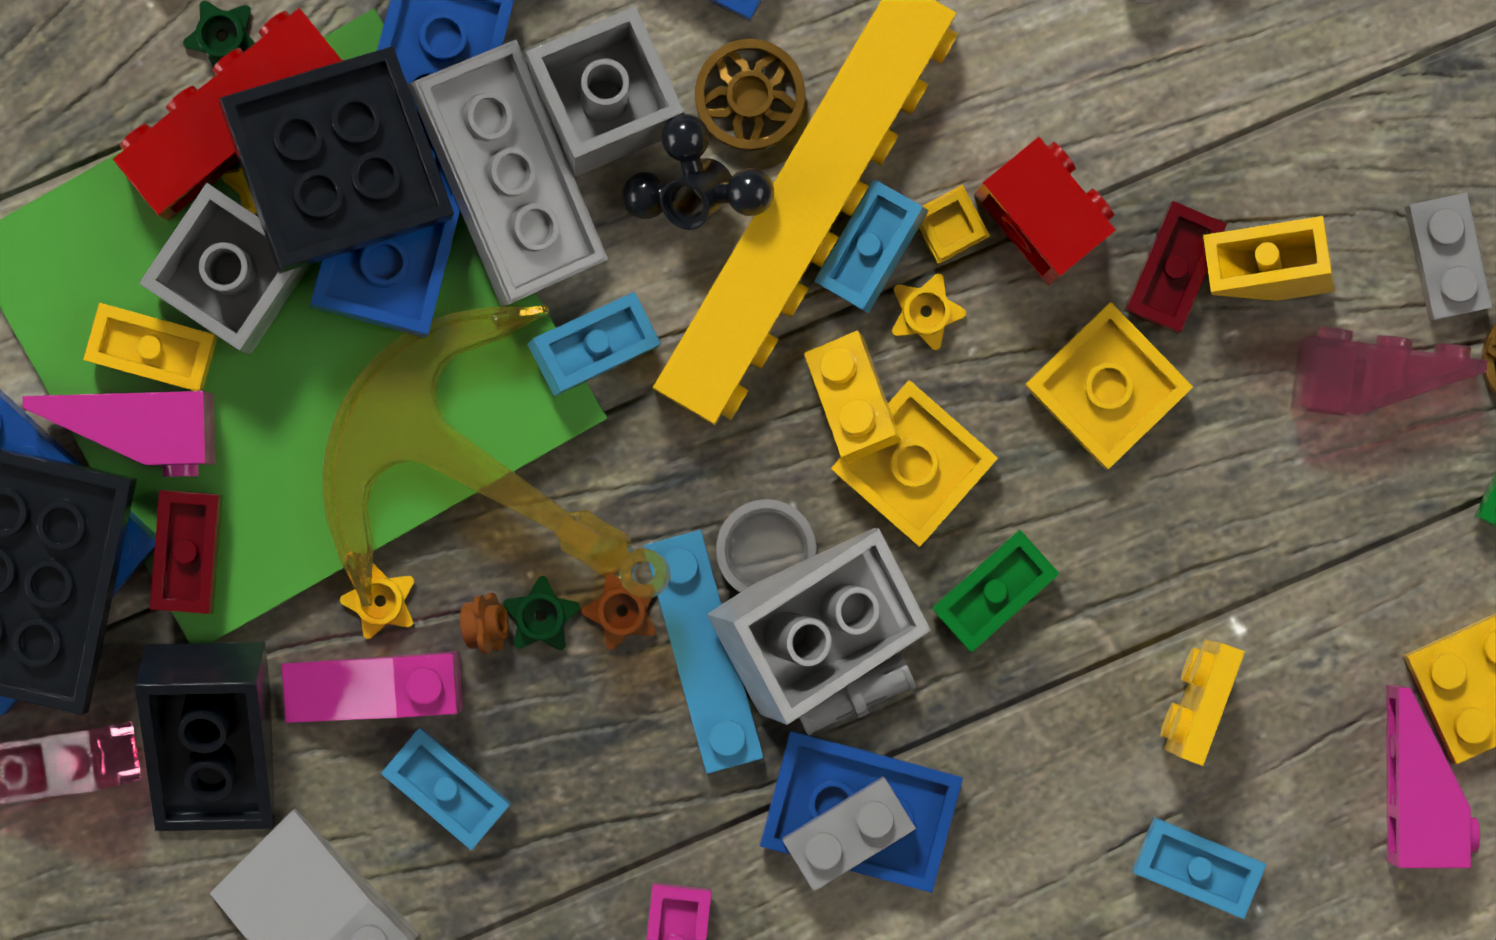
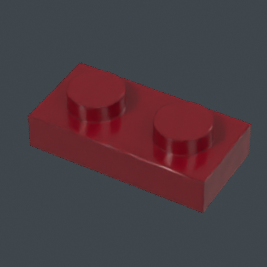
M1170 202L1124 311L1176 334L1181 333L1208 271L1203 235L1224 232L1227 223L1178 202Z
M159 490L150 610L213 614L223 495Z

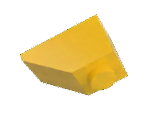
M1323 216L1203 235L1212 295L1279 301L1335 292L1328 237Z

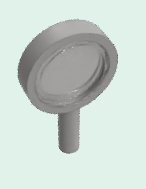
M771 499L752 501L737 508L723 523L716 543V556L719 568L728 583L739 592L769 576L813 557L817 553L815 535L807 519L791 505Z

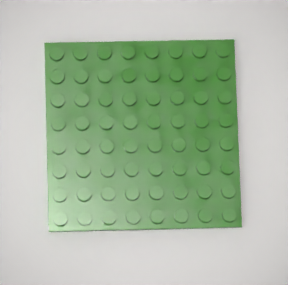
M374 8L324 36V38L344 61L377 51L384 23ZM119 153L0 219V308L49 395L193 391L83 360L99 303L212 333L139 284L193 202L170 221L158 216L112 160ZM238 164L234 169L241 168L240 164ZM222 178L212 186L241 205L240 195L225 183ZM461 211L427 338L310 308L322 261L312 263L251 355L239 351L218 337L203 391L213 393L215 465H199V476L162 477V466L144 465L70 430L91 468L137 479L131 511L155 534L159 490L223 495L213 614L172 611L189 643H213L608 419L587 382L554 397L527 344L533 338L556 327L537 293H533L509 305L500 306ZM154 553L144 562L151 576L153 573Z

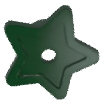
M206 0L201 1L199 4L200 20L196 30L183 40L185 48L206 53L213 69L216 63L231 51L240 48L245 52L255 44L246 32L251 8L245 4L226 11L217 8ZM220 31L227 32L228 38L225 41L217 39V34Z
M540 576L528 596L508 598L503 602L505 609L518 624L514 640V646L518 649L541 640L557 650H563L566 646L564 623L580 609V605L576 601L557 598L545 576ZM539 610H543L547 614V618L543 622L536 619V613Z

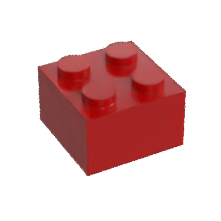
M1037 137L987 178L978 188L974 197L1049 286L1116 231L1109 222L1115 215L1108 203L1095 189L1091 188L1085 193L1071 176L1076 167L1067 153L1056 142H1052L1047 146L1040 137Z

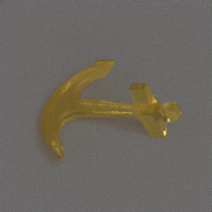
M547 305L536 307H486L454 312L432 319L427 338L408 333L403 334L374 357L348 390L337 411L325 450L323 500L326 519L338 556L357 591L363 607L372 605L373 546L367 508L370 490L381 473L393 465L406 462L424 464L555 531V536L558 537L563 552L582 561L600 575L607 576L619 572L623 587L633 595L642 598H653L667 588L671 578L670 567L667 560L660 553L650 549L634 550L629 534L613 527L589 510L569 513L453 428L440 413L436 391L438 379L445 365L458 354L501 340L536 319L548 315L549 309ZM650 562L655 569L654 578L651 582L641 585L636 579L635 572L640 564Z

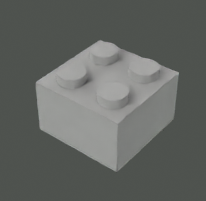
M636 6L526 51L527 66L574 177L662 141V131L666 123L675 116L685 114Z
M206 183L139 284L239 351L251 355L312 264L279 274L259 217Z

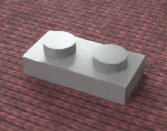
M1467 192L1406 206L1405 211L1429 321L1492 308Z
M882 776L782 838V841L812 890L816 891L916 828L887 780Z

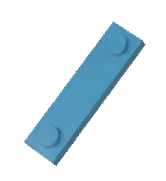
M697 530L644 545L706 774L764 758L744 684L707 616V613L722 604L702 531Z

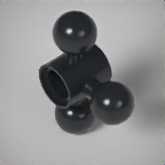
M680 114L673 117L666 123L662 131L663 147L670 157L680 161L682 172L668 184L654 173L640 172L627 180L622 191L623 204L633 216L640 219H651L663 212L672 224L685 230H694L701 227L727 203L742 215L756 216L765 212L774 199L773 183L763 171L755 168H745L732 176L729 170L719 161L711 158H700L709 145V131L705 123L692 114ZM694 189L700 194L701 198L695 193Z

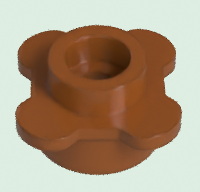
M487 593L485 598L483 595L475 596L472 602H465L460 613V627L466 646L469 649L479 648L482 654H490L492 649L494 651H501L503 649L504 639L507 638L509 632V620L505 607L499 604L495 593Z

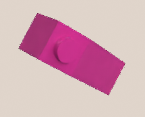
M184 391L22 396L24 409L139 463L150 466H162V477L199 476V465H215L213 393Z
M459 651L281 664L285 723L457 714L463 710Z
M1386 685L1387 862L1398 868H1471V853H1477L1480 846L1478 820L1476 817H1471V807L1411 688L1400 685Z

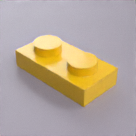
M99 303L83 360L193 391H203L218 336Z
M858 330L804 353L839 453L847 464L902 441L864 337Z

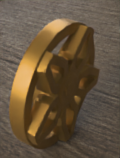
M759 39L736 40L723 45L713 52L701 67L695 85L696 109L700 119L707 126L709 133L721 143L740 150L765 149L782 141L797 125L805 103L804 80L795 61L777 45ZM757 50L769 55L756 62L754 70H750L748 62L736 52ZM726 56L741 68V72L733 77L728 75L724 61ZM779 60L780 64L774 78L769 80L762 73V70ZM717 64L720 78L728 86L717 87L704 95L707 78ZM786 69L791 74L795 85L796 100H793L784 91L773 90L774 87L781 84ZM727 97L729 106L725 109H706V105L717 98ZM773 100L781 101L792 110V113L773 112L770 109ZM735 113L736 115L732 122L735 137L722 131L713 122L711 117L727 118ZM763 115L770 121L786 122L775 133L759 139L764 127ZM743 119H754L755 126L750 140L744 139L741 126Z

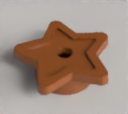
M608 573L605 577L602 598L583 607L582 615L603 626L606 646L610 650L615 649L629 634L651 637L655 635L656 630L646 609L655 593V588L652 585L628 588L614 573ZM618 606H626L628 610L626 616H618L616 612Z

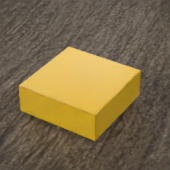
M963 184L923 205L928 210V213L918 231L937 266L990 237Z

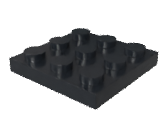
M393 46L219 98V107L279 274L452 220L454 212Z

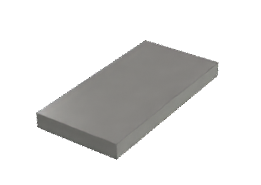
M517 39L407 84L500 306L509 305L608 260Z

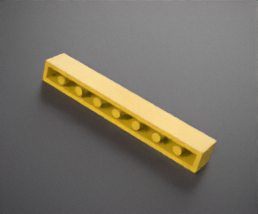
M936 0L880 1L773 183L774 199L770 207L765 212L752 218L654 384L653 389L714 426L721 415L729 420L733 419L749 391L740 385L751 364L759 369L763 368L779 340L770 334L781 313L789 318H792L809 290L807 286L800 283L811 262L819 267L823 266L839 239L838 236L830 232L842 211L852 217L869 188L868 185L860 181L871 161L882 166L899 137L898 134L890 130L901 110L912 115L929 84L920 79L931 59L942 64L957 39L959 33L950 29L957 14L955 11Z

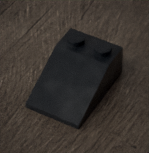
M265 642L146 644L135 682V691L155 831L274 829L271 689Z

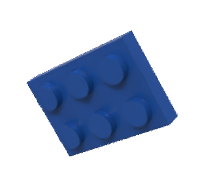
M790 730L762 833L760 847L790 854L782 841L783 837L884 776L916 829L849 871L932 893L963 777Z

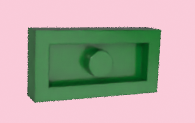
M1018 529L935 603L931 609L968 651L972 653L1060 573L1021 529Z

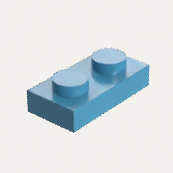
M873 179L814 282L869 313L927 215L928 210Z
M632 292L533 338L527 345L555 397L655 350L661 345V342L636 293Z
M420 727L381 772L385 778L470 850L477 845L511 804L508 799L423 727Z
M1153 817L1131 871L1136 875L1244 919L1267 864L1157 817Z

